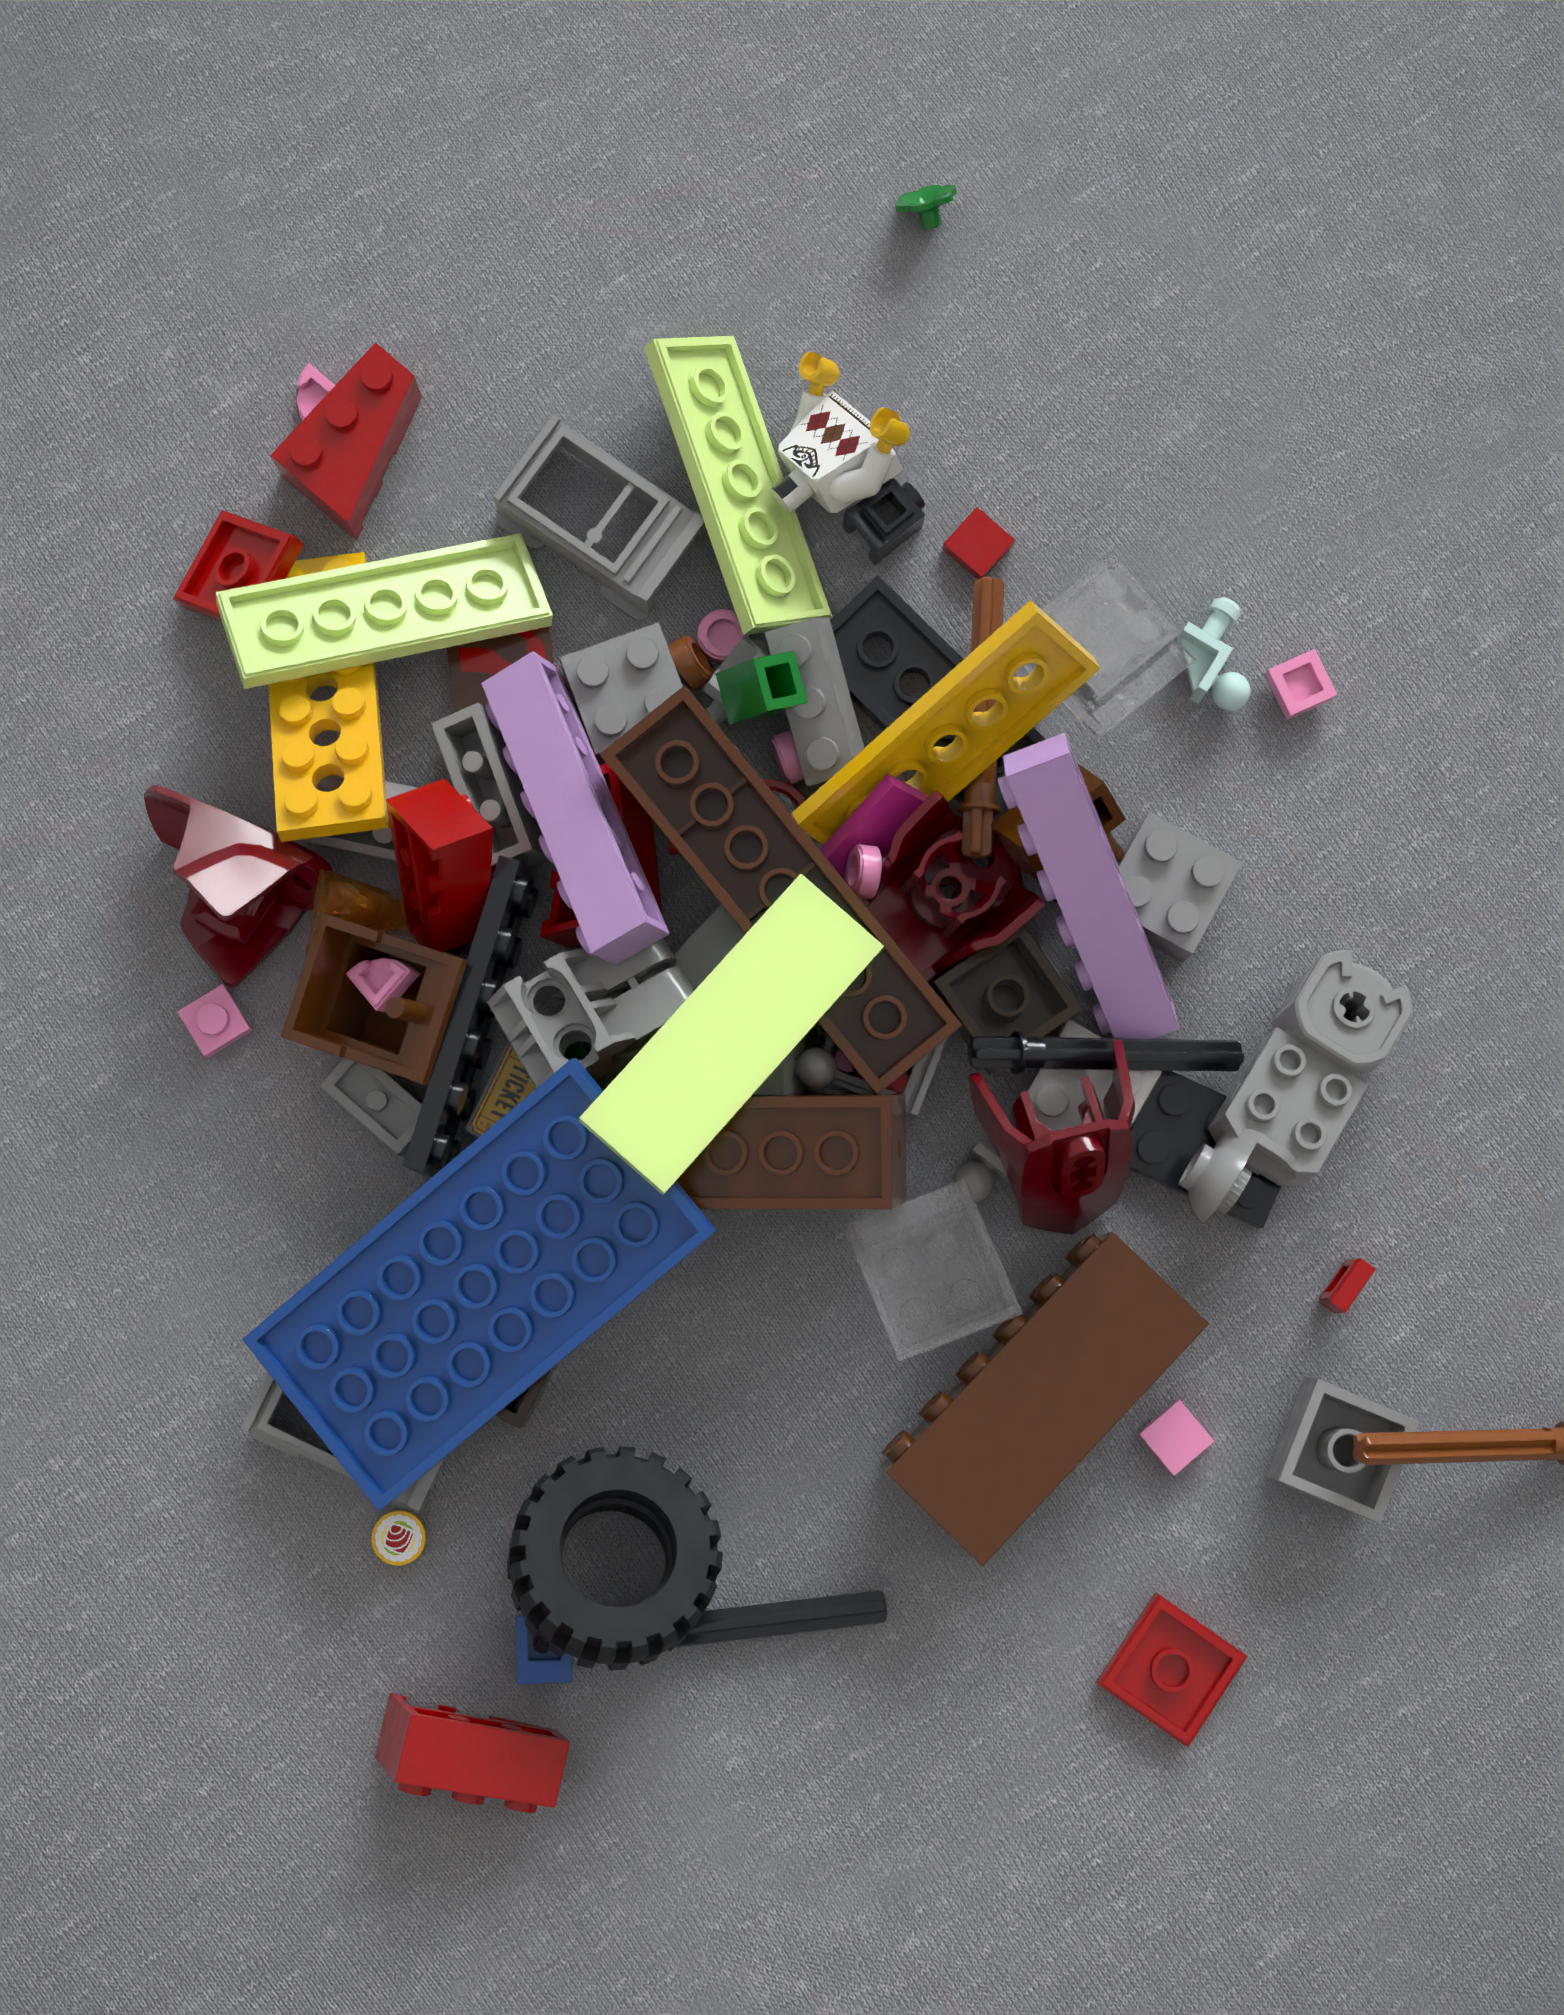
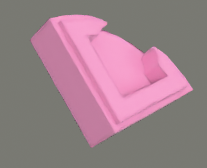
M310 363L302 371L297 385V408L302 421L335 386Z
M379 958L371 961L365 960L356 964L346 975L376 1011L386 1013L387 1001L394 996L401 997L420 973L405 962L390 958Z

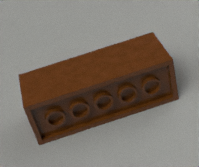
M905 1094L752 1095L678 1178L677 1182L699 1209H894L906 1202Z
M1114 1232L1099 1236L1093 1233L1089 1237L1087 1235L1083 1237L1066 1255L1065 1259L1071 1265L1061 1276L1056 1272L1053 1276L1049 1274L1028 1296L1034 1302L1024 1315L1020 1312L1017 1314L1013 1312L992 1334L998 1341L996 1345L986 1355L983 1352L978 1353L976 1351L955 1373L961 1382L949 1394L941 1390L938 1391L919 1411L918 1414L924 1421L910 1435L907 1431L901 1430L881 1452L887 1460L880 1468L982 1566L987 1563L1209 1324Z

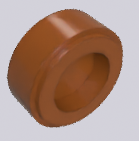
M684 635L669 644V651L676 668L693 689L701 687L710 680L713 675L711 664L693 637Z

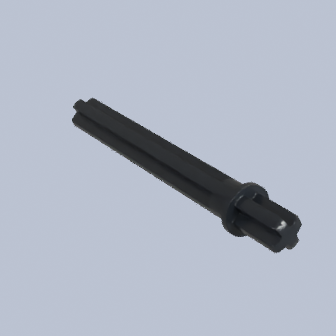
M1014 1031L1010 1037L974 1036L967 1047V1055L969 1056L971 1067L1010 1069L1012 1074L1017 1075L1022 1074L1025 1069L1113 1070L1112 1041L1122 1039L1128 1070L1235 1072L1239 1070L1241 1063L1244 1062L1241 1043L1236 1040L1026 1037L1022 1031Z
M877 1590L705 1610L696 1626L691 1629L685 1639L676 1647L884 1623L887 1619L886 1599L884 1593Z

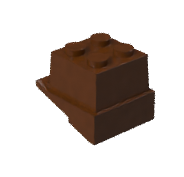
M320 913L281 1037L428 1085L468 960L349 920ZM390 958L411 965L420 975L401 997L394 996L387 1001L385 1013L376 1011L346 975L356 964L365 960Z

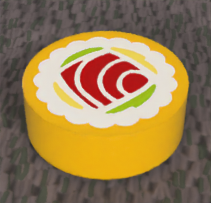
M394 1510L382 1516L375 1524L371 1536L372 1547L376 1555L385 1563L394 1566L406 1565L417 1559L423 1553L428 1540L427 1528L423 1520L417 1514L407 1510Z

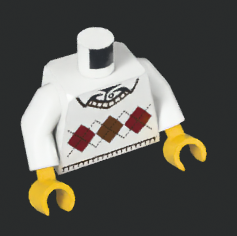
M808 351L800 360L799 373L804 380L810 382L809 389L803 390L794 424L788 436L778 447V453L790 474L772 487L771 493L780 506L789 514L810 497L816 500L829 513H838L857 500L876 495L880 491L882 484L904 470L893 449V445H904L909 439L910 431L907 424L900 421L899 413L888 408H879L873 414L871 421H869L833 390L826 395L824 389L836 383L839 378V368L834 361Z

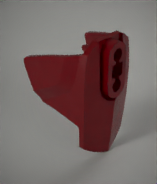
M159 785L149 786L144 793L148 817L160 841L179 850L173 864V872L190 888L187 904L180 923L181 930L194 950L220 980L230 988L236 987L292 932L305 912L321 908L325 905L329 898L327 896V882L333 874V869L323 857L293 841L281 842L278 833L263 826L251 824L219 808Z
M938 790L934 791L895 832L889 854L882 864L881 878L876 895L872 899H861L862 903L926 981L979 949L1001 944L1035 916L1046 904L1038 895L1023 887L1021 868L1012 861L1004 846L995 835L993 838V853L990 857H987V868H979L974 864L972 858L962 854V838L964 837L962 835L963 817L954 815L948 801ZM951 884L955 888L951 893L952 899L942 896L939 887H947Z
M1122 1039L1112 1041L1113 1074L1112 1083L1103 1099L1105 1118L1089 1076L1080 1079L1085 1100L1078 1105L1082 1124L1057 1131L1051 1130L1037 1119L1028 1090L1020 1092V1096L1012 1106L1016 1129L1012 1126L979 1073L969 1074L968 1080L975 1116L995 1145L1016 1196L1019 1216L1023 1225L1044 1231L1073 1235L1117 1203L1128 1174L1132 1155L1130 1128L1135 1112L1134 1096Z

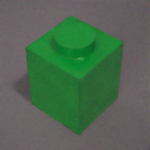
M794 651L754 658L715 674L729 725L770 717L808 703Z

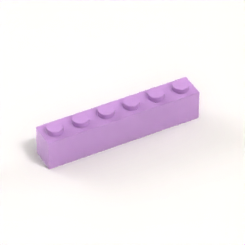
M532 651L481 683L489 701L485 705V710L492 724L502 733L506 743V747L503 748L504 758L509 767L519 775L524 788L520 793L521 800L529 814L538 822L542 835L539 836L540 847L545 856L555 864L561 880L557 882V888L563 901L575 913L579 926L576 927V935L581 946L589 955H595L617 965L670 933L558 667Z
M1059 734L1004 755L1003 761L1006 776L998 778L1003 798L1009 809L1018 806L1025 823L1017 825L1020 838L1028 856L1038 853L1044 868L1037 871L1041 889L1047 902L1057 899L1062 911V915L1055 917L1065 946L1069 947L1075 944L1081 959L1074 961V965L1084 991L1094 989L1099 1003L1092 1005L1101 1033L1105 1035L1112 1032L1114 1038L1154 1039L1179 1030L1173 1001L1066 734Z

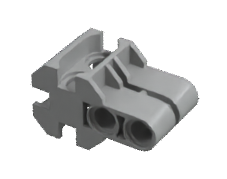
M662 938L617 965L595 955L591 956L585 950L583 951V949L560 952L544 961L547 971L526 983L523 982L521 976L512 979L502 985L487 1003L533 1085L537 1088L569 1061L565 1058V1053L572 1044L578 1042H585L591 1045L589 1054L584 1059L579 1060V1062L594 1080L604 1075L608 1081L616 1078L695 989L681 967H674L677 959L665 939ZM558 998L565 1001L563 1009L556 1015L544 1016L539 1013L542 1004L549 999Z

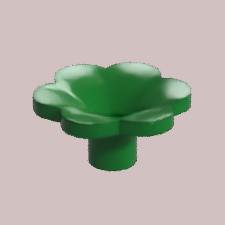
M930 185L918 191L905 193L895 203L896 212H919L922 229L936 228L942 224L938 207L953 200V196L957 194L956 186Z

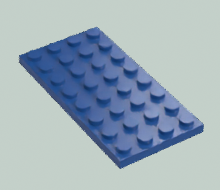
M577 1058L570 1059L242 1339L378 1511L384 1509L717 1232L715 1227L677 1181L662 1195L579 1122V1117L599 1097L603 1090Z

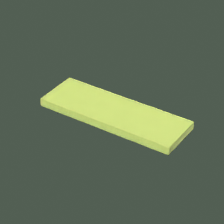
M734 336L652 339L644 347L743 635L765 633L811 618H830L831 620L833 617L796 511L794 510L790 514L787 513L771 493V488L784 477Z
M522 533L216 592V604L244 689L552 626L553 614Z
M800 874L579 1117V1122L658 1192L664 1195L878 955L884 945L804 875Z

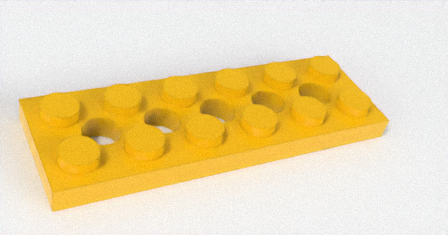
M365 552L296 560L286 578L367 563ZM376 662L268 684L276 827L280 841L286 842L389 828ZM331 686L337 689L334 696L328 700L315 701L310 698L312 693L320 687ZM333 730L340 733L338 740L331 745L319 746L313 743L315 737L323 731ZM337 775L344 779L341 786L336 790L323 792L316 789L317 784L324 777Z
M1030 600L794 810L792 816L804 832L824 845L887 774L896 778L900 773L907 770H917V772L905 783L926 793L927 797L938 790L949 802L1101 668L1095 658ZM1030 663L1037 664L1029 675L1014 677V674L1020 667ZM989 699L996 700L993 707L983 713L973 712L981 702ZM946 735H956V738L950 745L946 747H933L940 738Z

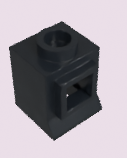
M891 478L882 484L880 491L876 495L864 498L856 505L844 511L842 527L848 534L857 529L870 545L869 559L876 565L922 528L925 514L921 509L925 507V503L919 492L910 483L905 482L900 486L894 478ZM889 500L901 516L887 526L875 513V510Z

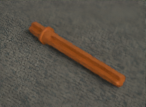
M983 577L974 582L971 652L1003 625L1005 584L1002 579ZM989 699L981 702L973 712L983 713L993 707L996 700ZM997 760L964 788V803L958 805V812L963 814L962 835L964 837L962 838V854L966 857L986 858L990 857L993 853L994 830L991 824L994 823V815L1000 813V806L995 804Z
M1564 1422L1558 1423L1554 1428L1359 1433L1353 1439L1354 1450L1352 1454L1355 1461L1365 1465L1557 1460L1560 1464L1564 1465Z

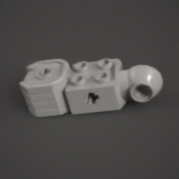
M1339 950L1323 955L1297 979L1272 1021V1032L1258 1044L1208 1128L1216 1142L1214 1149L1207 1144H1203L1179 1180L1178 1184L1188 1190L1190 1207L1201 1223H1205L1216 1210L1223 1215L1227 1214L1245 1189L1252 1172L1257 1175L1261 1174L1280 1186H1300L1319 1172L1368 1087V1084L1360 1079L1389 1057L1413 1015L1412 1001L1406 985L1392 989L1385 978L1375 970L1364 965L1352 963L1351 950Z

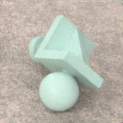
M1221 597L1214 599L1210 605L1209 612L1211 615L1204 627L1200 629L1188 622L1175 644L1181 647L1193 693L1190 700L1199 704L1210 688L1212 699L1219 708L1226 711H1235L1242 708L1248 702L1251 690L1247 679L1239 673L1227 672L1218 675L1233 650L1232 647L1220 641L1228 625H1235L1241 616L1239 606L1234 601Z

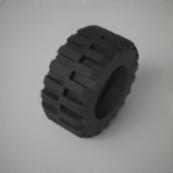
M619 1446L616 1454H605L603 1447L589 1449L586 1451L583 1459L576 1461L573 1456H570L558 1463L555 1472L550 1476L544 1474L533 1486L529 1498L523 1501L517 1514L509 1543L507 1578L512 1582L513 1590L511 1597L516 1610H522L527 1618L525 1626L535 1638L542 1635L550 1643L548 1650L562 1658L565 1652L578 1658L576 1665L593 1669L595 1663L608 1664L609 1671L625 1670L630 1663L639 1662L642 1666L657 1660L664 1651H672L685 1639L691 1629L696 1626L711 1602L718 1586L715 1584L716 1579L722 1569L723 1553L718 1551L717 1543L721 1538L718 1520H710L707 1512L711 1507V1503L705 1493L701 1491L695 1494L689 1487L692 1477L683 1469L679 1468L675 1474L663 1467L666 1458L651 1452L648 1460L635 1457L636 1448ZM617 1511L632 1515L651 1528L663 1547L665 1569L659 1586L648 1598L633 1606L610 1607L588 1599L572 1585L564 1571L562 1552L566 1536L581 1518L596 1512Z

